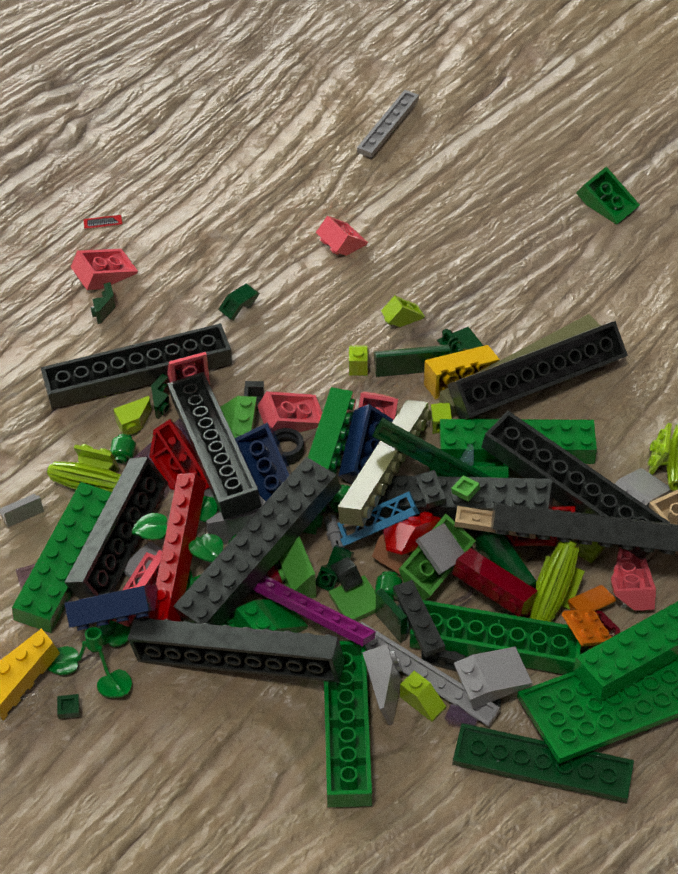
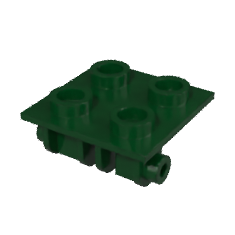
M469 327L454 333L451 330L444 329L442 331V338L437 339L440 345H449L450 354L484 346Z

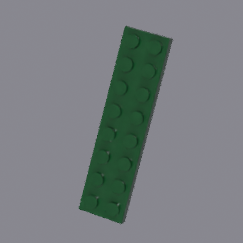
M461 723L452 765L627 803L634 760L590 751L558 764L543 740Z

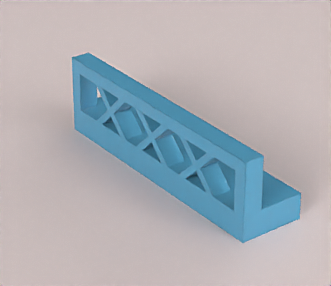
M410 491L377 505L372 511L378 510L377 514L371 513V516L375 517L373 525L361 526L364 529L359 530L360 526H357L355 532L348 535L344 524L338 522L337 525L343 536L340 539L342 545H349L406 520L408 517L419 514ZM407 497L411 508L405 511L397 508L400 500ZM385 506L393 509L389 518L379 516L382 508Z

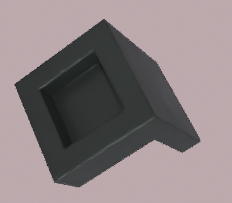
M245 381L244 396L257 397L258 406L265 394L264 381Z
M349 557L331 565L344 591L363 582L357 566Z

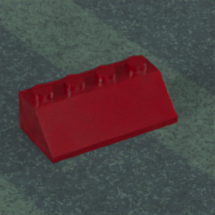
M472 548L456 559L452 573L454 576L513 615L529 618L538 592L536 589Z

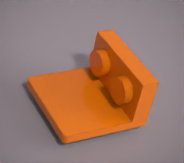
M593 609L567 610L561 614L581 646H588L591 649L611 638L608 630L604 627Z

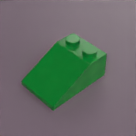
M607 166L576 192L588 207L616 225L640 206Z
M271 599L253 600L236 608L233 624L239 628L250 627L252 629H270L281 632L291 631L293 633H299L308 628V625L297 612L289 610L287 607L273 602Z

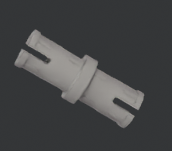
M330 515L331 522L329 516H326L324 518L328 531L326 535L327 539L331 542L332 550L335 545L345 548L340 540L342 534L337 525L336 516Z

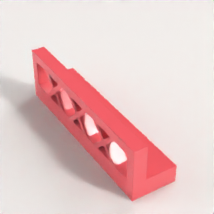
M161 550L156 555L146 552L123 590L156 584L162 555ZM148 560H151L152 562L146 570L145 565ZM139 577H141L140 581H139L138 584L136 585V583H135L136 579L139 578ZM136 615L129 616L127 621L117 623L129 627Z

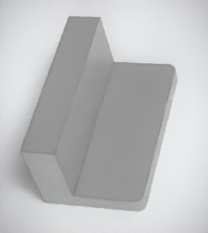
M35 493L0 509V515L7 527L44 512L41 498L39 495L36 496Z

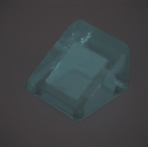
M472 444L467 446L459 459L470 466L474 465V447Z

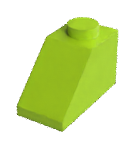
M395 295L381 310L385 316L384 320L391 326L402 327L422 320L425 317L417 304Z
M367 345L349 346V376H368Z
M149 396L113 409L115 421L122 434L127 435L142 430L152 411Z
M413 671L400 684V698L431 722L446 709V705L432 684L416 671Z

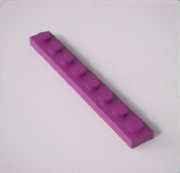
M266 575L253 589L256 593L270 598L273 602H277L289 610L303 615L305 618L336 632L357 645L364 646L375 639L376 631Z

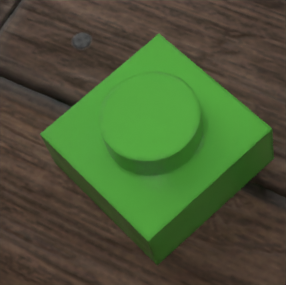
M463 475L451 488L452 494L469 502L479 491L480 483Z

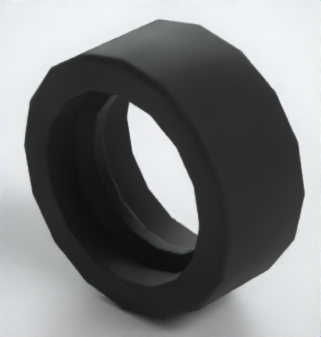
M281 428L274 431L279 442L291 441L297 445L296 449L283 452L288 465L299 461L304 454L302 435L292 428Z

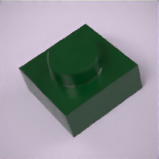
M79 694L57 696L58 719L80 717Z

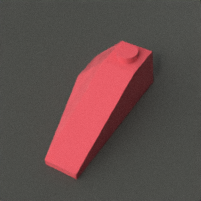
M620 547L617 562L614 566V573L611 577L614 595L634 611L655 610L656 588L646 558L641 560L628 550L621 549Z

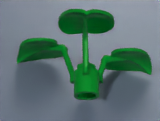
M203 497L199 518L202 522H206L217 513V504L213 497ZM159 513L147 514L136 522L132 529V534L151 541L161 540L166 535L167 517ZM204 534L200 538L196 537L195 540L189 543V551L192 556L194 555L201 560L212 563L223 551V541L215 534Z
M110 620L108 625L87 629L85 632L86 641H82L80 654L78 655V651L70 646L57 648L60 654L47 669L57 675H68L78 669L77 661L82 660L87 647L91 652H99L104 671L107 675L98 680V692L108 698H119L128 695L132 689L130 675L121 669L115 670L110 674L102 647L107 643L113 647L125 644L128 641L130 627Z

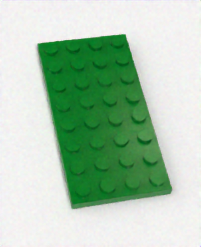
M678 658L601 702L597 700L573 671L518 691L517 698L559 764L678 718Z

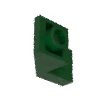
M111 282L104 283L105 291H101L102 297L92 299L93 307H90L92 317H96L98 324H101L116 307Z
M245 283L229 293L218 310L229 319L234 320L243 306L251 308L260 293Z
M164 374L151 385L157 419H160L170 409L169 395H167L169 392V379Z
M335 545L328 563L320 568L316 585L327 591L337 588L340 581L332 570L331 565L346 557L352 560L354 552Z

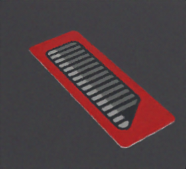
M121 215L84 219V228L121 225L122 217Z

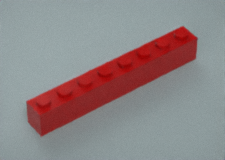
M196 473L177 475L156 581L158 589L156 608L154 611H150L149 618L168 619L180 622V616L173 606L186 592L192 560L189 543L196 538L206 483Z

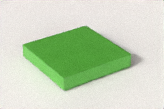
M365 575L361 576L362 583L347 591H344L342 586L329 591V596L338 611L355 621L376 613L375 590Z

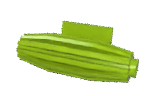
M668 423L664 429L659 431L657 439L653 440L650 445L652 453L648 460V466H650L649 473L653 475L660 465H667L669 487L671 490L676 491L678 490V424H676L670 439L672 424Z
M82 444V446L74 445L79 462L54 461L48 467L47 475L50 477V480L75 490L80 482L112 492L121 474L110 470H119V466L111 451L100 448V450L93 449L86 444Z
M560 541L551 557L546 556L536 582V590L538 592L531 610V619L552 622L561 606L570 609L568 600L576 596L585 573L584 570L576 567L579 553L576 542Z

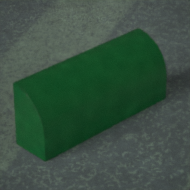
M447 344L374 351L376 377L424 373L425 360L450 354V347Z
M481 531L476 538L475 549L478 553L536 589V579L506 537L502 534Z

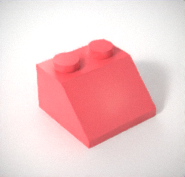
M330 216L325 218L316 231L321 237L320 241L331 247L330 250L336 255L342 254L347 256L368 243L348 223Z

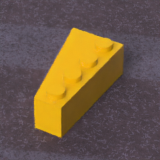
M489 345L425 360L424 386L436 400L440 397V392L448 388L447 384L473 375L500 361V359Z
M42 628L0 660V718L3 721L8 716L9 710L20 702V697L27 689L30 690L35 684V679L40 674H43L60 654Z

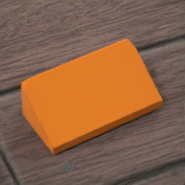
M599 585L570 598L568 604L570 610L593 609L596 611L614 603L616 598L604 586Z

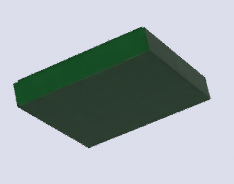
M381 588L376 592V616L401 643L407 638V615Z

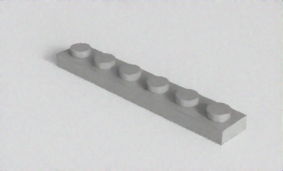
M404 90L359 144L357 153L372 158L418 102L419 95Z

